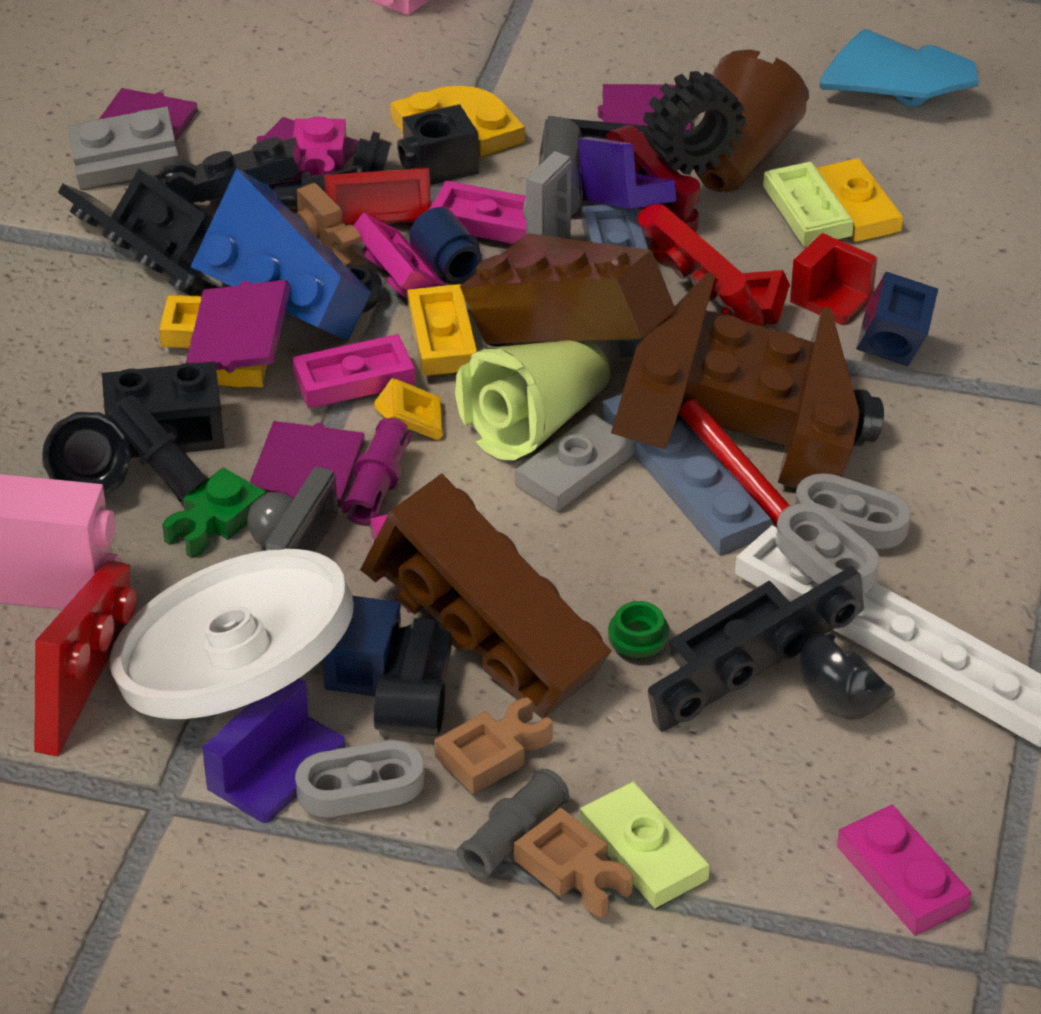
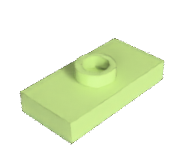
M812 162L764 172L763 187L803 247L809 246L821 233L835 239L852 236L854 221Z
M634 781L580 808L579 822L608 844L607 855L612 861L624 865L631 872L633 885L654 909L709 880L710 865Z

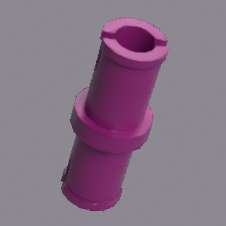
M394 418L380 420L376 426L375 435L368 451L362 453L357 459L354 466L356 478L348 497L342 504L343 514L348 513L347 519L362 526H370V518L379 516V511L387 492L394 489L398 484L401 476L399 464L406 447L412 439V431H405L408 426L404 422Z

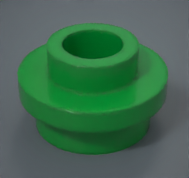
M632 601L622 605L610 620L608 639L612 647L623 655L635 658L650 657L661 652L668 644L669 624L664 618L662 611L654 604L645 601Z

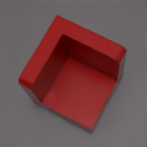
M821 233L793 260L790 302L820 315L823 306L831 308L834 321L840 325H847L868 304L874 293L877 267L876 256Z

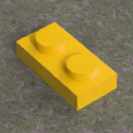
M461 284L407 290L408 310L422 376L457 373L462 365L469 362L470 356L477 352L464 295L460 289Z

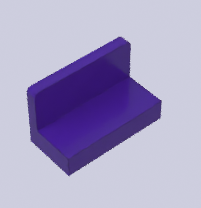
M593 137L578 139L583 200L626 209L676 201L675 180L635 173L634 151L631 143Z
M298 678L271 695L250 703L202 746L207 790L256 820L268 823L297 796L295 775L301 762L319 752L346 748L345 738L309 717L306 681Z

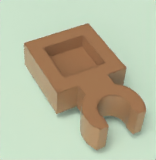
M316 183L297 189L298 212L294 215L298 216L308 226V230L317 239L321 240V243L329 248L346 266L361 264L362 258L352 246L361 242V235L354 226H346L342 222V209Z
M528 697L521 698L509 705L506 710V717L499 721H496L487 711H484L435 739V757L475 795L525 766V750H537L549 744L553 738V720L546 717L538 723L525 724L533 719V702Z
M559 808L514 842V860L559 897H562L575 887L582 893L584 907L598 917H604L608 913V895L600 889L606 887L613 888L625 898L632 894L633 876L631 872L618 862L607 861L608 844L563 808Z

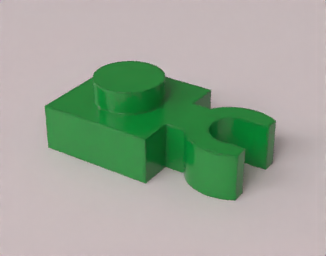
M222 467L183 498L184 511L173 513L164 520L162 524L164 542L170 545L177 538L187 535L185 537L186 555L191 558L196 557L207 549L209 537L214 533L229 540L247 525L246 521L250 506L258 498L265 495L266 491Z

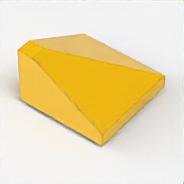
M391 378L375 400L374 408L385 418L398 419L404 422L408 429L439 441L443 436L441 398L398 379Z

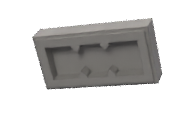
M554 151L526 178V200L523 207V217L526 219V234L531 233L570 239V156Z
M591 414L515 470V485L558 512L635 454V440L611 434L613 426L596 415Z

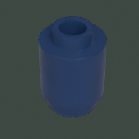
M445 207L429 209L422 213L413 223L409 233L410 244L440 278L448 279L451 282H462L477 272L476 267L482 262L479 242L451 210Z

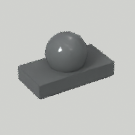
M315 466L295 498L284 492H268L258 498L250 506L246 521L254 541L265 547L266 550L301 549L315 552L338 515L336 476L334 471Z

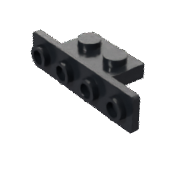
M140 168L137 170L115 211L92 195L62 183L58 193L73 203L69 210L73 215L95 227L100 222L105 226L102 232L105 238L127 250H130L131 246L139 250L135 259L148 268L161 274L166 269L172 274L168 282L178 290L189 296H198L199 292H203V290L223 288L202 272L191 267L214 217L151 173Z
M850 566L791 602L769 580L668 640L671 657L681 668L648 688L653 723L661 732H664L680 722L693 719L704 707L727 693L746 687L757 675L784 659H791L801 653L804 643L814 634L821 633L825 635L833 629H839L848 625L864 609L862 575L853 566Z

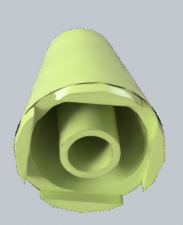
M567 340L485 348L472 354L469 362L460 367L456 375L455 397L459 415L464 425L467 426L473 423L475 429L482 437V439L475 441L480 448L497 459L514 461L532 453L606 388L610 379L609 362L602 349L592 341Z

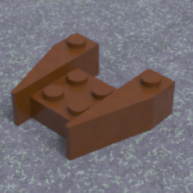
M707 272L676 304V310L636 346L611 434L666 450L680 408L687 401L696 399L719 426L785 445L778 483L797 488L804 478L814 474L827 473L842 477L853 449L860 412L831 308L823 306L811 341L802 339L788 332L775 331L742 321L734 316L721 315L706 310L716 275Z

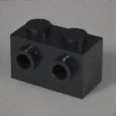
M215 361L183 363L180 365L144 369L131 368L102 373L105 416L109 417L108 414L118 402L133 395L137 397L168 434L174 431L178 435L174 441L184 452L225 448ZM130 443L131 458L142 457Z

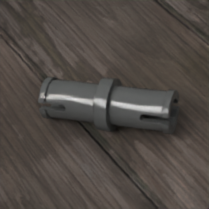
M540 769L533 775L532 780L512 798L499 800L491 808L489 820L469 840H465L458 847L457 856L462 866L477 878L485 879L491 875L495 867L514 851V842L549 817L557 807L568 800L569 790L563 779L549 769Z

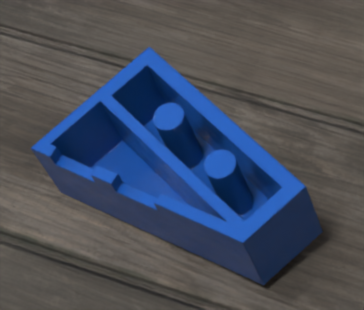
M236 168L191 267L230 286H240L243 281L256 284L287 280L290 285V292L285 309L286 313L349 341L371 291L329 248L325 247L308 230V226L277 198L278 195L267 184Z

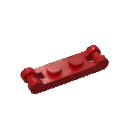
M662 204L650 205L639 213L637 221L644 235L652 238L653 241L650 248L658 263L669 264L681 279L689 276L694 286L707 272L716 274L708 303L715 299L729 312L728 315L758 326L763 325L765 317L758 303L751 297L752 289L747 278L740 270Z

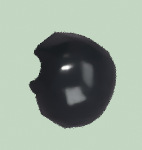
M74 412L55 423L45 439L42 451L43 468L49 479L103 484L104 496L114 492L124 482L131 460L130 442L111 422L109 417L100 412Z
M814 634L803 645L800 654V670L807 691L814 701L826 712L849 720L861 719L873 713L895 696L892 686L887 684L858 654L852 651L844 653L834 641L835 636L833 634Z

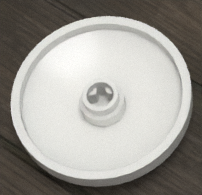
M281 549L254 552L231 558L182 579L157 595L140 609L123 628L114 643L110 656L111 673L126 703L140 713L152 717L190 719L237 709L284 688L324 659L340 641L349 626L353 614V597L340 567L333 560L320 553L301 549Z

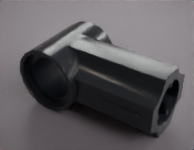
M415 618L408 626L400 627L389 673H381L377 683L374 701V728L376 730L439 736L444 717L446 698L445 676L452 650V633L442 629L436 620Z

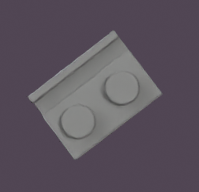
M168 106L68 125L76 177L80 190L132 180L139 168L154 176L160 175V171H163L164 166L168 167L169 164L174 165L175 162L179 161Z

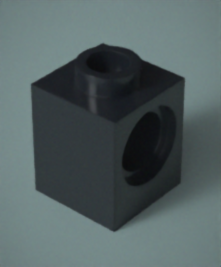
M460 104L402 117L403 138L397 141V151L404 169L429 168L430 185L479 174L478 131Z

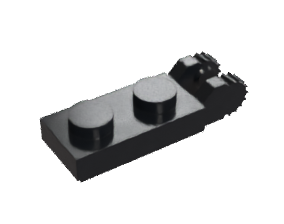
M272 137L256 143L252 150L234 155L230 151L212 154L205 158L202 164L197 166L186 160L177 161L174 165L164 166L163 171H160L159 179L193 203H202L224 196L236 168L265 184L297 176L300 169L301 151L296 137L284 141L279 137Z

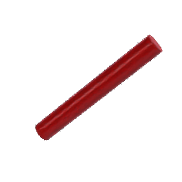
M696 399L687 401L678 412L680 417L777 525L779 515L783 510L790 507L789 503Z

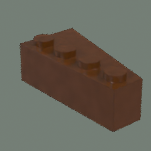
M531 233L524 235L502 254L492 256L479 263L476 267L477 273L460 286L485 344L643 339L676 310L651 250Z
M442 473L390 510L360 568V571L375 583L382 577H385L401 591L397 595V601L414 615L424 608L440 621L443 629L452 633V646L458 651L461 649H474L483 656L484 672L516 698L528 697L533 702V712L542 719L592 680L612 652L603 642L598 630L589 622L582 620L560 597L555 585L549 579L540 576L518 553L512 540L504 533L498 532L476 509L470 496L463 490L456 488Z

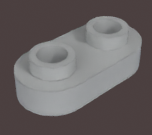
M827 473L808 476L797 486L795 505L810 503L828 509L875 549L895 547L907 538L911 511L908 504L901 497L893 493Z
M801 503L792 505L781 512L777 521V547L782 554L820 585L846 568L853 566L862 575L863 594L869 592L875 586L879 567L878 552L870 543L831 511L816 504Z
M387 740L319 752L307 757L297 768L295 775L297 799L304 810L319 817H337L402 805L415 799L423 790L425 783L424 759L416 747L399 740Z

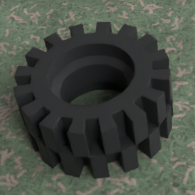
M690 71L689 80L683 74L674 77L676 86L673 88L665 83L660 88L664 96L660 100L653 96L649 102L654 112H645L643 121L648 125L643 128V134L648 139L647 143L672 169L676 172L680 170L686 175H691L693 169L698 174L706 172V163L708 162L714 168L720 165L722 162L718 156L723 152L728 157L735 149L729 144L732 140L740 142L743 133L737 127L745 126L746 118L741 114L745 111L744 107L730 90L712 74L705 72L702 75L699 71ZM705 112L701 122L693 130L683 134L689 122L700 113Z

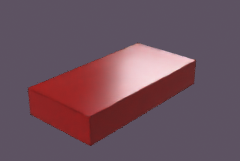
M429 168L324 175L325 193L342 209V222L346 226H353L363 212L386 224L415 222L422 213L431 207Z

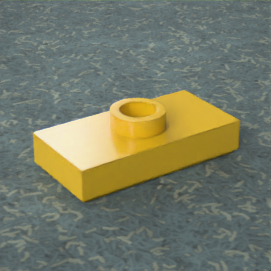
M859 158L816 167L854 221L853 233L850 237L853 242L902 231V214Z

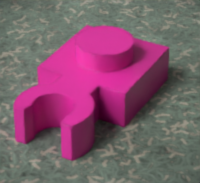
M320 116L309 119L295 118L293 138L296 137L301 151L299 173L310 171L311 176L335 172V166L344 165L347 137L346 119H328Z

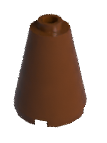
M750 49L733 51L720 59L712 75L742 103L745 111L741 114L746 118L745 126L737 127L743 135L740 142L734 140L730 142L729 145L735 150L729 157L723 152L718 156L722 162L720 165L714 168L708 162L706 163V172L698 174L695 171L707 188L717 192H729L738 189L804 118L807 110L806 103L809 99V90L802 77L786 62L776 58L772 64L758 59L760 51Z

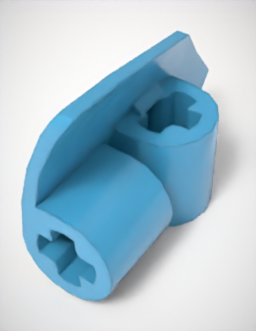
M864 29L847 43L820 78V88L822 90L894 95L905 106L917 107L928 98L978 87L979 80L974 61L934 45H925L916 50L876 32Z

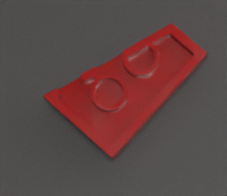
M107 560L35 640L34 752L59 756L111 654L116 639L125 625L132 619L136 608L137 595L136 590L130 588V564Z

